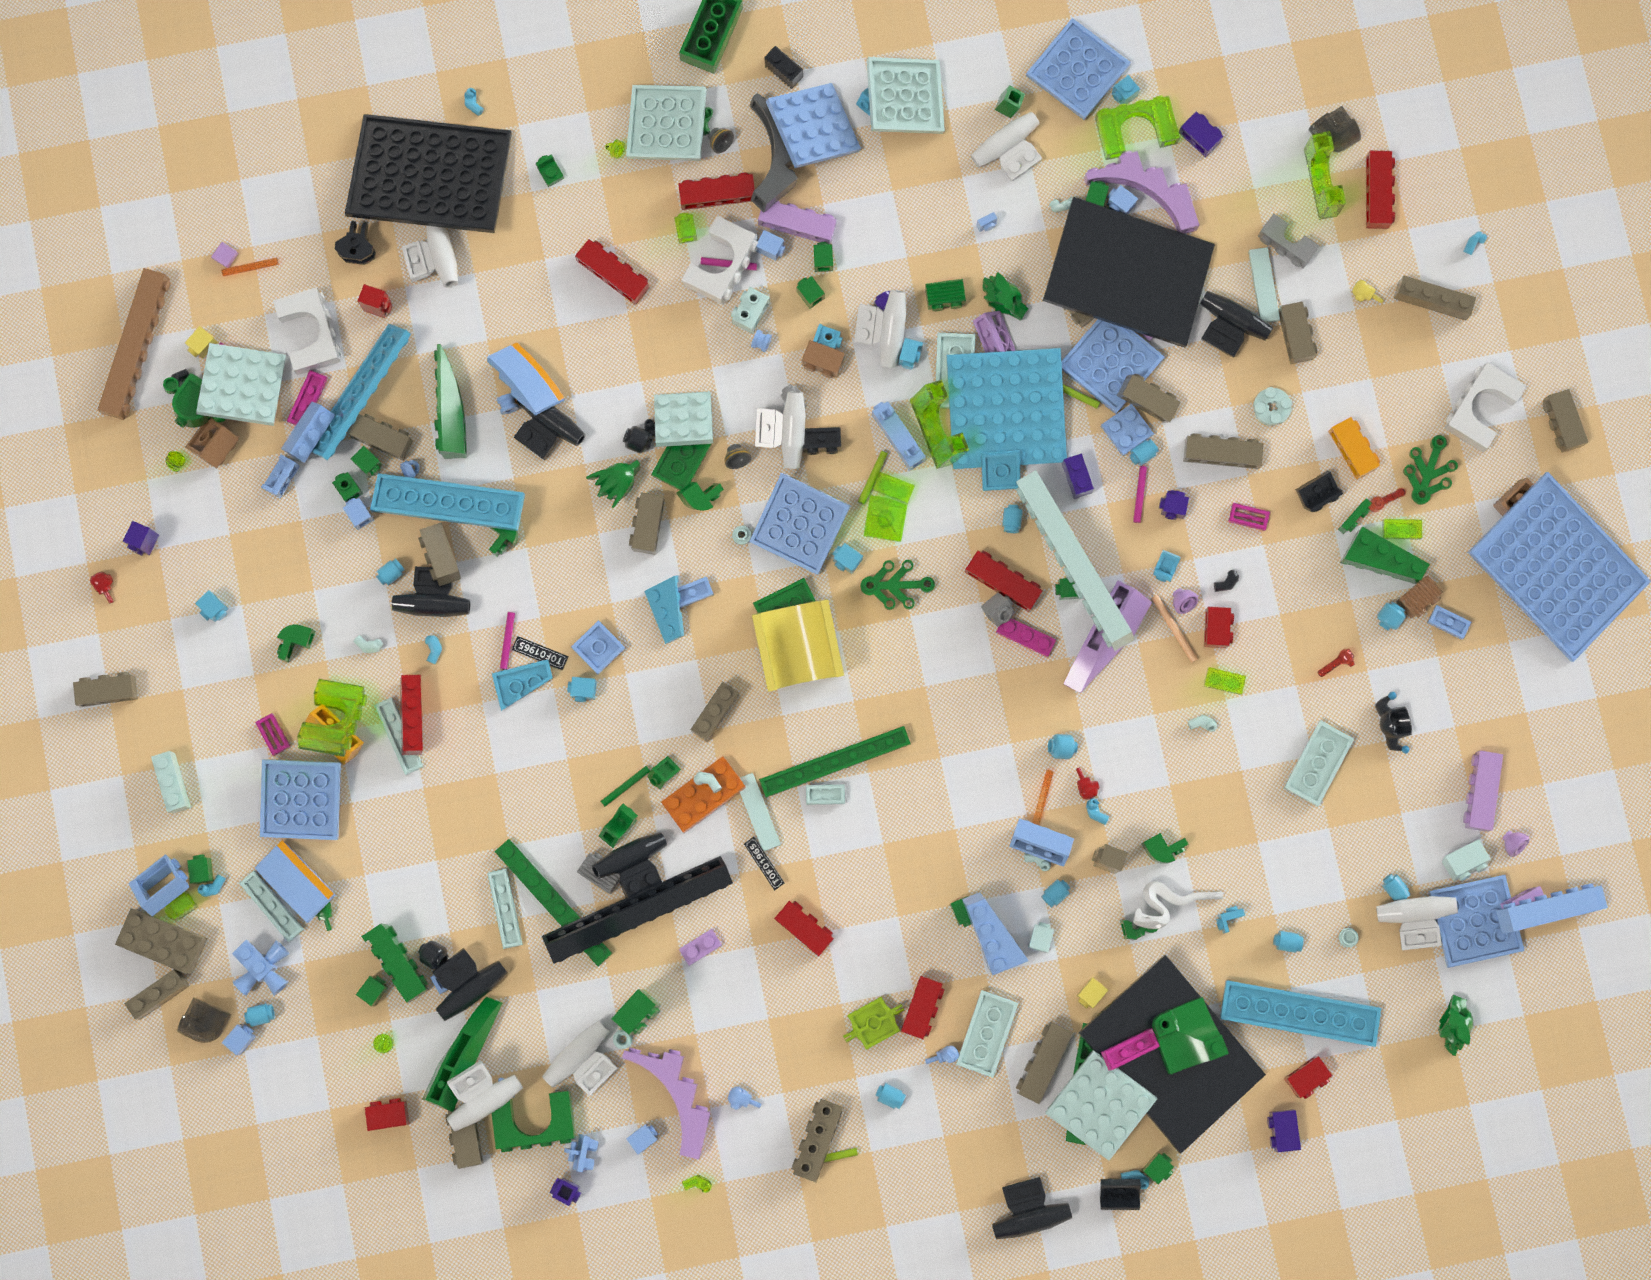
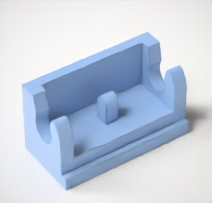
M280 455L279 461L261 488L281 498L300 466L289 458Z

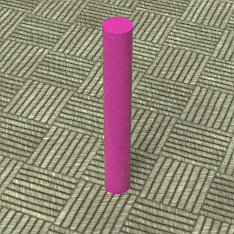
M701 257V265L729 268L733 260ZM750 262L746 270L757 271V263Z
M1140 466L1134 523H1141L1147 467Z
M507 612L500 669L503 670L508 668L515 613Z

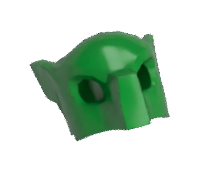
M999 272L994 277L989 276L990 279L984 277L982 288L986 293L984 299L988 306L995 308V311H1000L1021 321L1029 308L1022 303V294L1018 287L1008 282Z
M635 460L630 464L616 463L606 469L586 476V479H598L595 483L596 486L600 485L597 496L600 498L608 495L607 499H615L612 508H614L632 490L634 477L641 468L640 462Z
M1456 995L1451 996L1449 1005L1439 1020L1441 1024L1438 1028L1439 1036L1445 1038V1048L1453 1056H1456L1458 1049L1462 1050L1464 1044L1470 1045V1033L1474 1026L1472 1014L1466 1008L1467 999Z

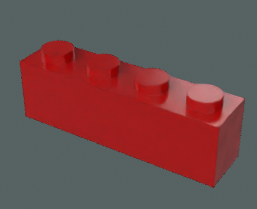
M1370 150L1366 156V228L1389 229L1392 223L1395 222V212H1392V205L1395 204V194L1392 193V187L1395 185V176L1392 175V169L1395 167V158L1392 157V151Z
M747 172L739 173L738 176L722 175L715 179L704 177L700 181L684 180L682 183H678L682 210L752 202L751 197L755 190L753 174Z
M588 239L575 255L576 261L636 305L649 289L648 279L640 273L638 275L634 273L633 268L625 262L622 264L618 261V257L611 251L607 253L603 250L604 247L595 240L593 242Z
M977 550L966 567L965 573L1003 597L1007 596L1014 604L1030 612L1043 591L1040 589L1041 586L1034 581L1028 582L1023 579L1025 576L1020 572H1012L1007 569L1008 565L1000 560L996 562L991 559L992 555L988 552Z
M401 675L402 755H421L423 751L421 675Z

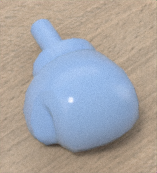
M953 1045L946 1046L936 1052L937 1056L925 1059L926 1064L938 1060L939 1063L945 1061L953 1063L958 1059L959 1052Z
M735 1086L730 1090L727 1099L731 1104V1108L738 1110L742 1106L747 1107L748 1104L758 1108L761 1107V1103L752 1100V1095L744 1089Z

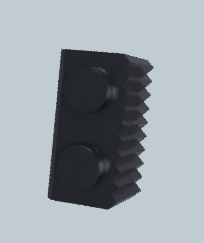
M774 46L764 57L765 68L768 67V70L773 72V75H776V77H779L784 84L790 86V89H793L803 78V69L777 46Z

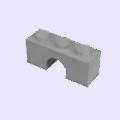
M1273 213L1258 235L1260 241L1265 245L1275 248L1279 255L1288 257L1293 265L1304 269L1319 248V245L1305 235L1297 243L1288 242L1285 239L1284 231L1289 224Z

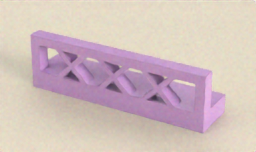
M1000 311L986 312L973 320L985 353L1016 351ZM992 317L996 318L998 325L994 323ZM999 335L1003 336L1005 342L1000 339Z

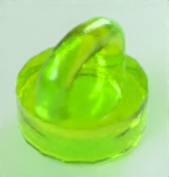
M616 139L613 143H607L605 149L610 151L611 157L618 159L624 152L625 143Z
M170 451L165 458L166 465L174 472H179L186 462L185 457L177 451Z
M380 1034L374 1039L373 1046L379 1053H388L392 1050L394 1041L390 1035Z

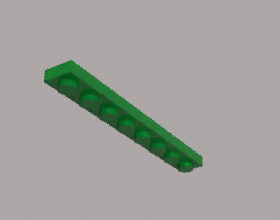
M902 726L759 780L767 798L911 745L905 727Z
M510 839L506 840L494 851L562 927L581 919ZM603 942L600 945L584 950L598 967L613 954Z

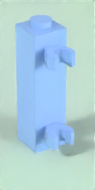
M888 401L886 403L880 402L874 406L872 411L873 418L908 470L910 471L923 463L926 456Z

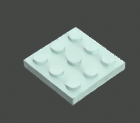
M711 391L654 395L656 447L713 443Z

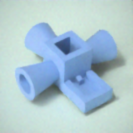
M245 940L232 953L249 971L233 981L236 988L247 996L256 981H265L274 996L289 983L274 972L278 969L274 964L289 955L286 948L277 940L266 955L261 954L248 940Z

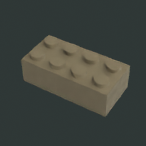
M130 908L115 945L182 973L192 974L208 938L155 916L152 917L138 909Z

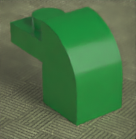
M690 482L676 494L686 507L705 511L713 508L710 500L714 501L719 498L720 492L724 489L720 483H713L702 491L697 482Z
M489 527L499 535L489 548L493 555L498 557L499 554H504L508 548V542L515 547L519 536L518 531Z
M298 624L283 628L277 636L279 640L283 641V644H280L277 650L278 659L289 663L295 645L310 649L316 631Z
M623 803L613 818L603 827L599 837L614 848L633 827L638 815Z
M1161 833L1141 843L1147 855L1153 861L1160 864L1176 861L1172 853L1178 855L1186 851L1185 846L1189 845L1186 838H1183L1167 846Z

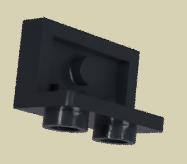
M840 427L805 428L803 452H807L808 455H817L819 452L837 454L838 451H841Z
M1328 470L1295 489L1304 509L1310 512L1321 510L1325 504L1338 500L1339 496L1344 494L1337 487L1331 472Z
M1101 1179L1099 1192L1100 1209L1140 1210V1179Z

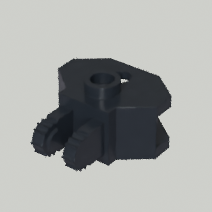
M351 221L349 232L346 233V236L335 242L334 249L346 263L365 265L374 260L376 255L375 249L368 242L367 238L368 222H363L361 234L356 233V221Z

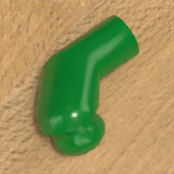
M705 107L703 136L710 133L708 123L713 115V110L710 107Z

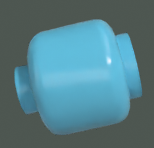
M1395 602L1385 603L1377 614V618L1381 621L1379 625L1387 631L1390 628L1397 630L1406 618L1405 609Z
M1055 734L1048 741V752L1055 759H1070L1078 749V744L1074 741L1072 735Z

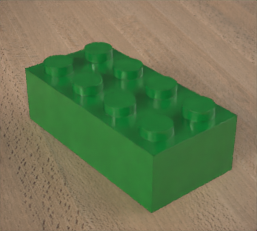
M702 0L679 51L680 61L715 74L743 10L742 0Z
M637 989L611 1019L628 1035L640 1034L647 1027L645 1022L648 1019H654L659 1014L660 1010L658 1008L661 1005L644 989Z

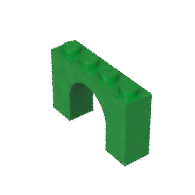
M570 1090L549 1093L551 1122L548 1128L539 1135L525 1134L517 1127L514 1119L512 1099L492 1112L495 1148L501 1149L502 1153L513 1151V1147L517 1146L524 1150L533 1148L532 1144L540 1143V1147L552 1146L553 1141H560V1144L571 1143V1139L576 1138Z

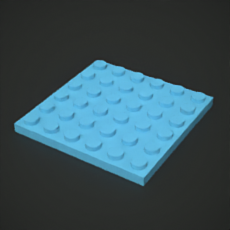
M1061 348L946 355L953 469L982 468L981 452L1019 450L1020 465L1062 463L1067 458Z

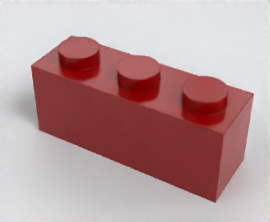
M788 901L774 919L819 957L833 941V932L826 926L821 928L817 925L818 920L809 913L808 916L802 912L803 907L799 903Z
M923 976L919 977L901 1032L922 1040L924 1036H929L932 1027L929 1025L930 1019H935L938 1007L935 1006L937 999H942L945 990L941 988L942 983Z

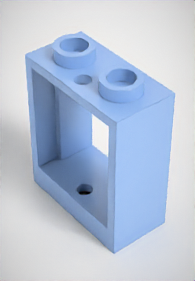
M166 854L128 883L141 908L152 917L189 888L186 882L188 877L179 869L181 867L180 863L175 858H169ZM172 872L175 878L150 897L147 891Z

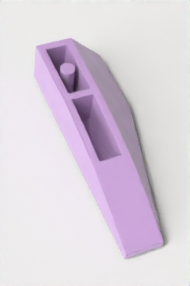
M1118 580L1110 595L1134 636L1152 602L1136 589ZM1094 624L1072 665L1064 685L1081 693L1123 647L1114 651L1112 646L1108 648L1101 635L1104 632L1102 630L1099 632Z

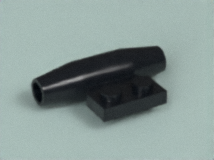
M1207 291L1200 302L1204 308L1217 317V319L1209 324L1201 340L1232 358L1235 357L1244 341V333L1266 341L1273 329L1256 313L1227 297Z
M517 400V403L532 419L524 422L513 438L543 460L547 458L555 447L557 437L575 446H579L584 440L586 434L571 418L555 406L534 415Z
M415 566L413 585L417 593L393 595L392 611L430 617H453L470 614V599L448 595L453 588V582L439 586L438 581H433L430 573V570L433 569L432 567Z
M661 832L638 838L609 852L592 865V870L598 879L620 873L619 883L626 898L662 882L656 866L648 859L666 847L667 841Z
M462 948L432 971L442 986L452 991L438 1005L436 1011L444 1021L456 1016L489 993L508 972L499 960L477 972L476 963L467 951Z
M1037 1177L1002 1187L1007 1207L1013 1214L993 1223L992 1228L996 1240L1023 1237L1072 1219V1213L1068 1203L1044 1205L1046 1195L1041 1178Z

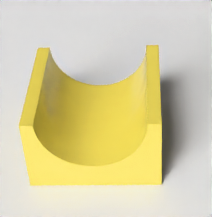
M828 599L752 614L768 692L799 683L844 676Z

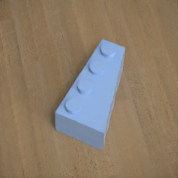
M981 892L962 899L987 967L992 975L1029 961Z

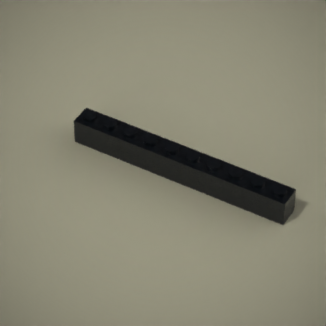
M719 856L543 935L542 939L553 964L562 962L570 956L582 953L590 947L600 945L610 938L618 937L630 929H635L639 925L653 921L659 916L671 913L679 907L689 905L699 898L707 897L710 893L724 889L728 885L733 884L725 862Z

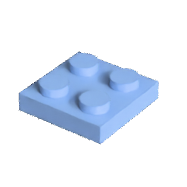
M1132 404L1100 426L1122 457L1154 435Z
M599 620L571 646L598 675L626 649Z

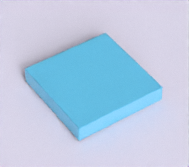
M1019 450L981 452L982 490L1017 489L1016 481L1020 480Z

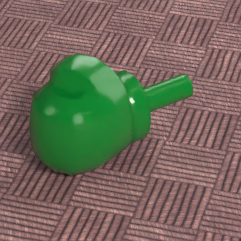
M329 902L316 915L319 921L324 920L327 931L332 930L328 919L332 917V908Z

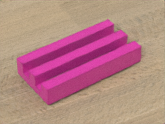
M1232 503L1228 522L1265 531L1270 512ZM1235 509L1263 515L1265 518L1235 512ZM1234 516L1263 523V525L1234 518Z
M273 713L255 722L273 756L291 747ZM269 719L272 720L279 736L281 737L284 743L283 746L280 744L273 728L271 727L268 721ZM263 722L267 726L275 744L278 747L276 750L274 749L269 737L267 736L262 726Z

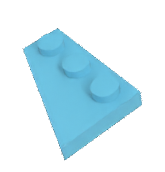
M678 575L644 591L665 644L684 636L682 613L679 608V600L681 599L677 588V582H679Z
M548 659L492 673L501 711L553 678Z

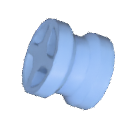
M757 330L751 347L760 348L762 352H766L772 335L763 334L761 330Z
M511 393L497 398V403L501 406L500 412L502 415L513 413L519 409Z

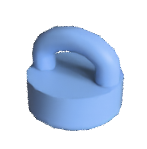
M415 460L405 461L400 464L401 471L405 477L415 478V475L419 473L420 466Z

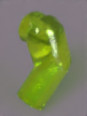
M696 1175L682 1181L685 1190L693 1187L699 1188L704 1193H708L711 1190V1182L701 1175Z

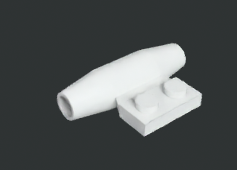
M1029 112L1011 121L987 138L970 155L976 166L980 168L999 158L1001 168L1012 182L1041 161L1042 157L1032 143L1024 140L1040 124L1034 113Z
M426 226L427 242L418 240L402 246L410 279L412 282L430 276L436 270L445 288L455 287L458 284L457 262L446 228Z
M890 290L884 311L877 306L859 304L854 342L869 345L880 342V363L883 367L895 368L899 358L906 321V293L904 291Z
M788 391L783 413L777 409L757 408L755 446L774 448L781 445L784 468L799 469L803 453L806 419L803 392Z
M1420 897L1397 900L1376 906L1378 922L1402 923L1399 929L1402 950L1442 946L1440 928L1435 919L1458 913L1456 897Z
M597 1021L580 1033L554 1059L542 1076L543 1079L551 1087H555L573 1074L575 1082L590 1096L618 1068L605 1054L596 1051L610 1031L600 1021Z
M480 1060L447 1081L456 1098L464 1102L447 1117V1121L454 1131L472 1125L505 1105L523 1087L515 1075L492 1084V1076Z

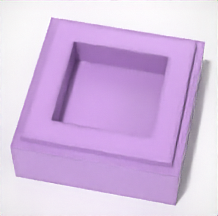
M221 242L211 258L229 268L239 253Z

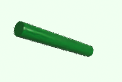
M647 766L643 767L600 802L606 807L650 772Z

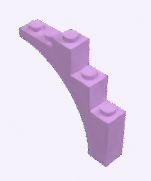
M1132 151L1124 152L1119 156L1118 164L1110 163L1105 168H1092L1085 173L1084 181L1086 186L1090 185L1091 181L1114 183L1135 188L1150 196L1167 212L1178 232L1187 234L1197 231L1199 227L1187 184L1175 183L1168 188L1162 167L1157 169L1156 167H1151L1144 172L1138 151L1133 153Z
M630 1047L629 1051L624 1050L623 1059L641 1065L665 1085L676 1104L680 1116L682 1129L680 1155L699 1160L711 1112L707 1111L708 1107L696 1105V1108L692 1107L698 1084H695L694 1079L683 1077L682 1080H679L684 1056L680 1055V1051L669 1049V1053L664 1052L663 1059H659V1054L648 1052L647 1056L640 1054L641 1050Z

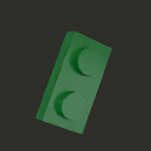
M1366 498L1338 530L1342 534L1347 531L1352 532L1358 525L1357 519L1359 517L1364 518L1370 512L1368 507L1372 503Z

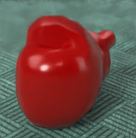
M101 571L91 576L90 583L99 595L104 593L109 604L113 603L114 601L108 592L112 589L110 586L113 582L111 575Z
M1077 768L1076 771L1080 778L1077 784L1081 798L1089 800L1096 797L1100 788L1099 783L1091 781L1090 777L1085 778L1081 768Z

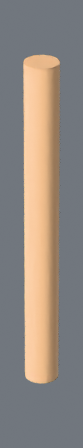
M1158 594L1152 597V601L1190 662L1193 663L1198 660Z

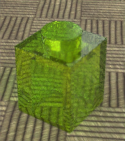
M680 213L677 217H674L679 244L698 241L693 214Z
M184 891L165 906L166 909L164 911L170 919L173 918L179 921L198 908L189 892Z

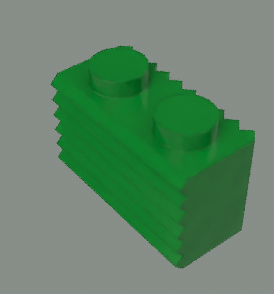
M963 279L925 284L928 310L942 311L945 307L959 309L966 303Z

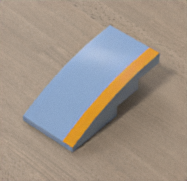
M517 342L488 356L487 362L499 372V379L511 388V395L534 415L564 401V396L552 379Z
M283 840L255 867L272 888L307 923L336 896L324 881Z

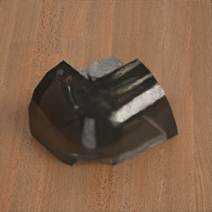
M1340 106L1331 113H1326L1308 129L1323 150L1326 149L1337 153L1346 150L1361 140L1358 124L1354 118H1350L1343 106Z
M193 997L185 1015L182 1016L179 1022L177 1032L196 1042H212L223 1033L232 1014Z

